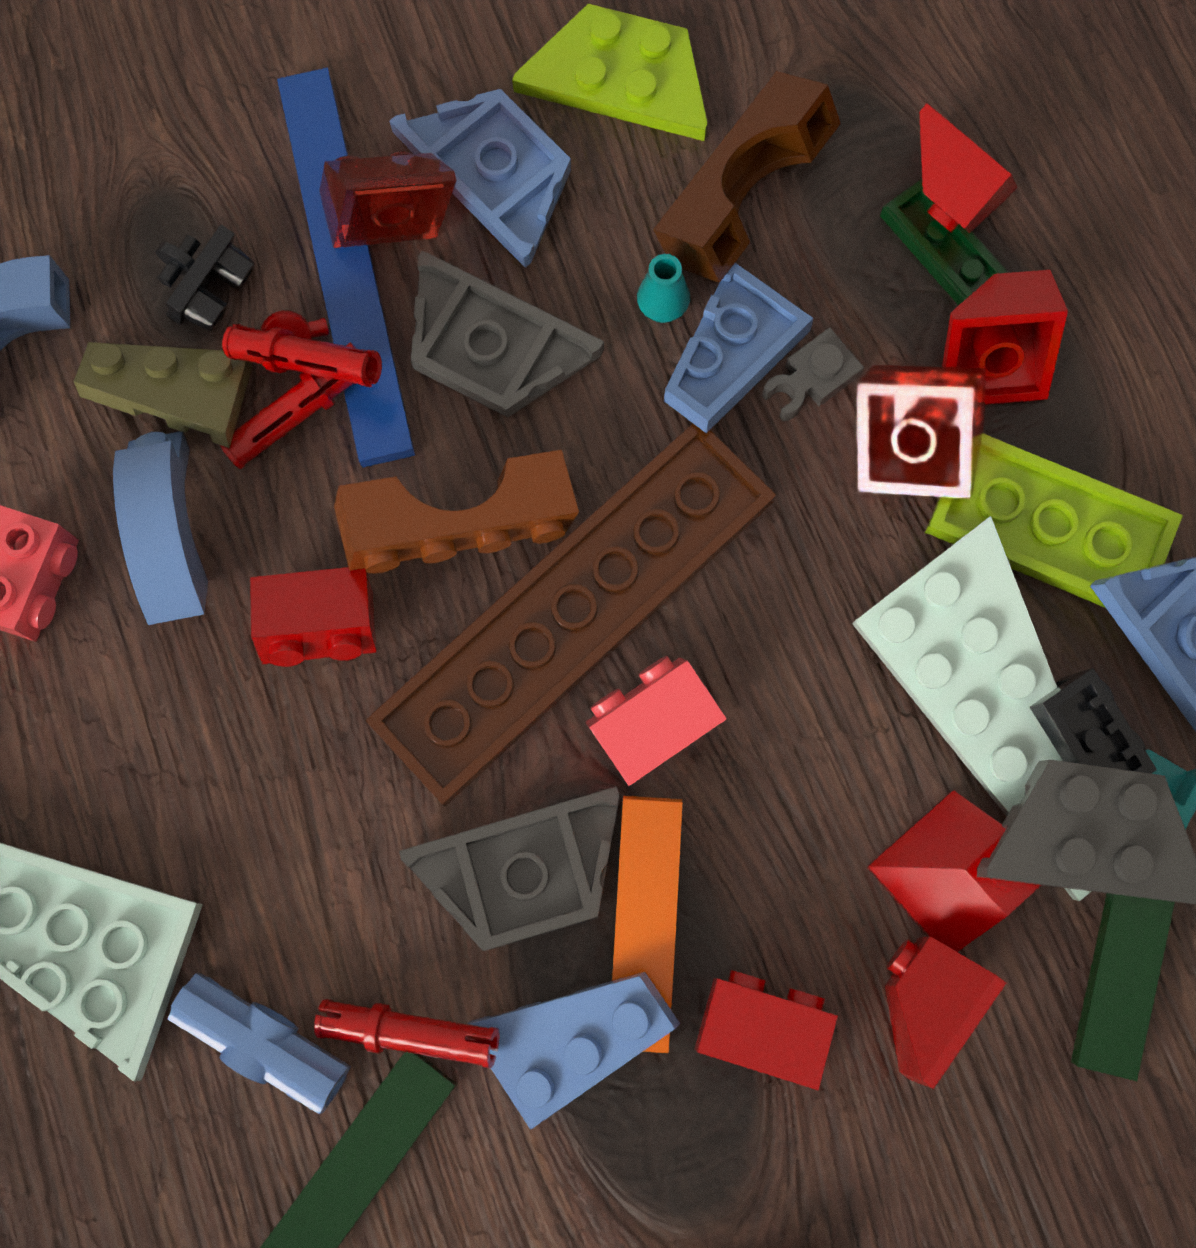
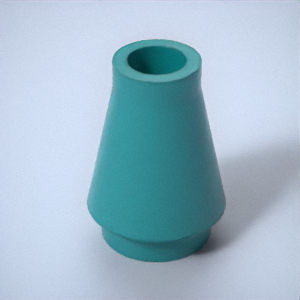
M660 254L651 260L648 272L637 292V303L640 310L645 316L656 322L667 323L678 319L686 312L690 304V291L682 273V265L671 254Z

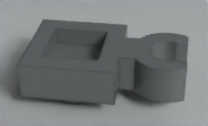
M829 327L787 358L785 367L791 375L781 374L769 379L764 386L762 397L768 400L778 392L788 394L792 401L781 409L779 416L782 421H788L798 415L806 397L810 396L820 407L858 379L865 367Z

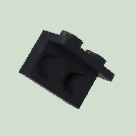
M1094 668L1061 678L1055 682L1057 685L1056 689L1030 706L1031 711L1063 761L1150 774L1157 770L1146 753L1144 742L1131 729L1114 702L1111 689L1099 678Z

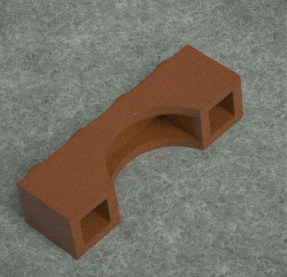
M562 450L508 458L498 478L496 492L482 504L466 510L448 511L426 505L410 494L396 476L338 486L334 504L349 571L365 568L367 573L372 574L393 570L400 565L401 561L422 558L424 563L442 562L454 557L457 554L456 551L478 548L480 553H493L509 547L512 541L532 538L533 543L536 544L552 542L565 535V532H567L579 513Z

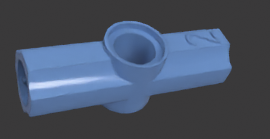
M201 973L194 974L191 980L182 987L171 1005V1011L167 1019L221 1053L219 1057L221 1061L232 1070L260 1084L270 1083L293 1100L302 1103L309 1110H313L319 1115L325 1112L329 1104L336 1097L351 1068L347 1063L298 1034L299 1028L283 1015L257 1002L248 1003L235 995L231 990H227L212 978L206 977Z

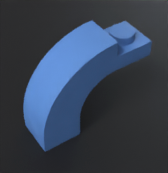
M50 255L26 257L0 263V351L12 340L28 333L70 328L69 278Z
M181 431L169 434L163 432L146 433L136 440L129 441L127 449L115 451L113 488L120 540L129 576L148 625L205 614L208 579L195 547L187 514L185 477L190 449L184 432Z

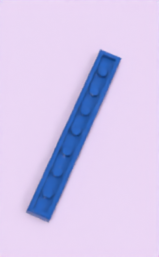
M328 67L278 78L277 82L333 343L346 346L351 342L357 349L377 351L382 360V371L376 384H372V387L369 388L353 383L344 390L359 463L364 468L416 456Z

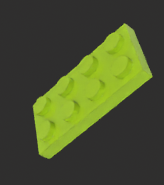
M970 428L962 442L925 533L955 544L991 516L1011 569L1106 608L1090 585L1095 580L1165 564L1183 515Z

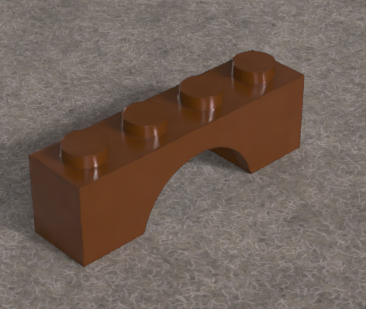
M776 71L761 92L755 97L754 101L726 134L719 146L694 175L687 187L653 229L665 254L675 256L680 261L682 269L713 281L721 282L750 244L748 235L738 215L741 202L747 192L760 179L777 169L794 164L811 163L840 126L841 122L828 84Z

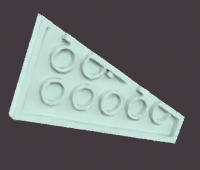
M0 842V979L41 1011H48L75 1032L74 1036L91 1049L96 1048L119 1066L118 1070L132 1081H140L145 1073L203 904Z

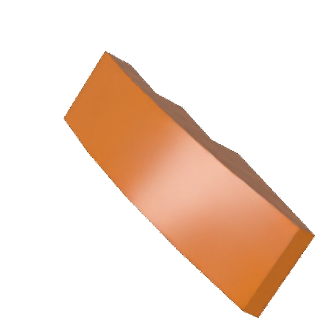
M623 796L612 981L646 972L671 1009L683 802L682 799ZM670 1033L643 1052L669 1053Z

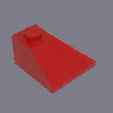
M926 103L919 112L923 194L933 202L927 213L951 233L958 225L970 233L1018 188L1010 172Z
M1051 270L994 274L950 313L937 396L939 408L1048 399L1068 314V309Z
M954 790L867 866V869L927 936L933 937L956 952L1005 919L1041 886L977 877V867L982 858H990L1006 829L1002 827L1001 823Z
M928 936L919 937L915 943L907 939L897 949L886 967L893 974L885 984L899 1072L911 1081L934 1089L1007 983L996 974L933 937Z

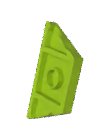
M587 4L514 74L512 80L513 90L519 94L704 141L706 137L707 118L687 28Z

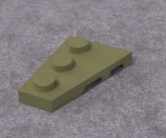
M88 342L75 376L74 384L79 396L135 416L148 413L166 420L169 428L184 433L192 428L209 434L213 443L230 448L252 371V364L250 361L227 358L223 350Z

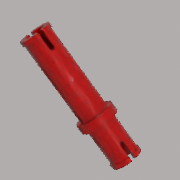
M235 323L233 327L229 326L226 329L222 339V348L227 358L262 364L266 370L271 372L284 373L287 370H294L360 384L370 388L372 384L378 382L382 371V360L377 351L300 338L284 328L274 327L269 331H264Z
M351 342L346 345L347 347L356 348ZM301 373L299 375L301 379L299 383L234 431L230 448L222 445L220 447L229 460L237 468L242 469L249 461L284 437L289 431L321 407L328 410L336 404L333 398L353 383Z
M324 999L320 1003L318 1010L326 1012L327 1017L316 1015L314 1022V1033L317 1038H329L363 1044L368 1052L380 1054L386 1048L482 1065L484 1068L490 1069L496 1060V1056L490 1054V1050L498 1051L500 1040L499 1029L496 1027L486 1028L393 1012L390 1005L375 1003L372 1008Z

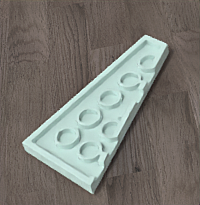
M990 516L852 624L1007 816L1013 805L1019 803L1024 797L1025 784L1037 763L1043 760H1063L1030 709V706L1056 689L1057 685ZM1064 888L1072 899L1077 901L1082 900L1091 892Z

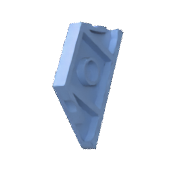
M501 89L478 94L469 101L455 100L436 105L438 113L411 120L406 119L405 113L394 116L390 120L392 132L526 268L532 262L571 172V158Z
M1196 556L1095 580L1090 587L1196 732Z

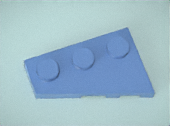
M734 263L719 283L714 295L711 294L704 309L703 318L694 336L690 337L665 388L664 402L707 433L810 332L813 317L737 263Z
M646 972L578 990L566 996L525 1005L513 1011L472 1020L467 1024L486 1028L496 1027L499 1029L498 1051L490 1050V1054L496 1056L491 1070L531 1130L676 1029L680 1022Z

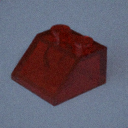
M406 151L395 152L384 157L359 158L349 155L333 161H325L319 192L333 248L437 238L457 181L454 170L432 153L412 154Z
M873 365L857 383L858 491L970 499L973 494L984 428L986 368Z

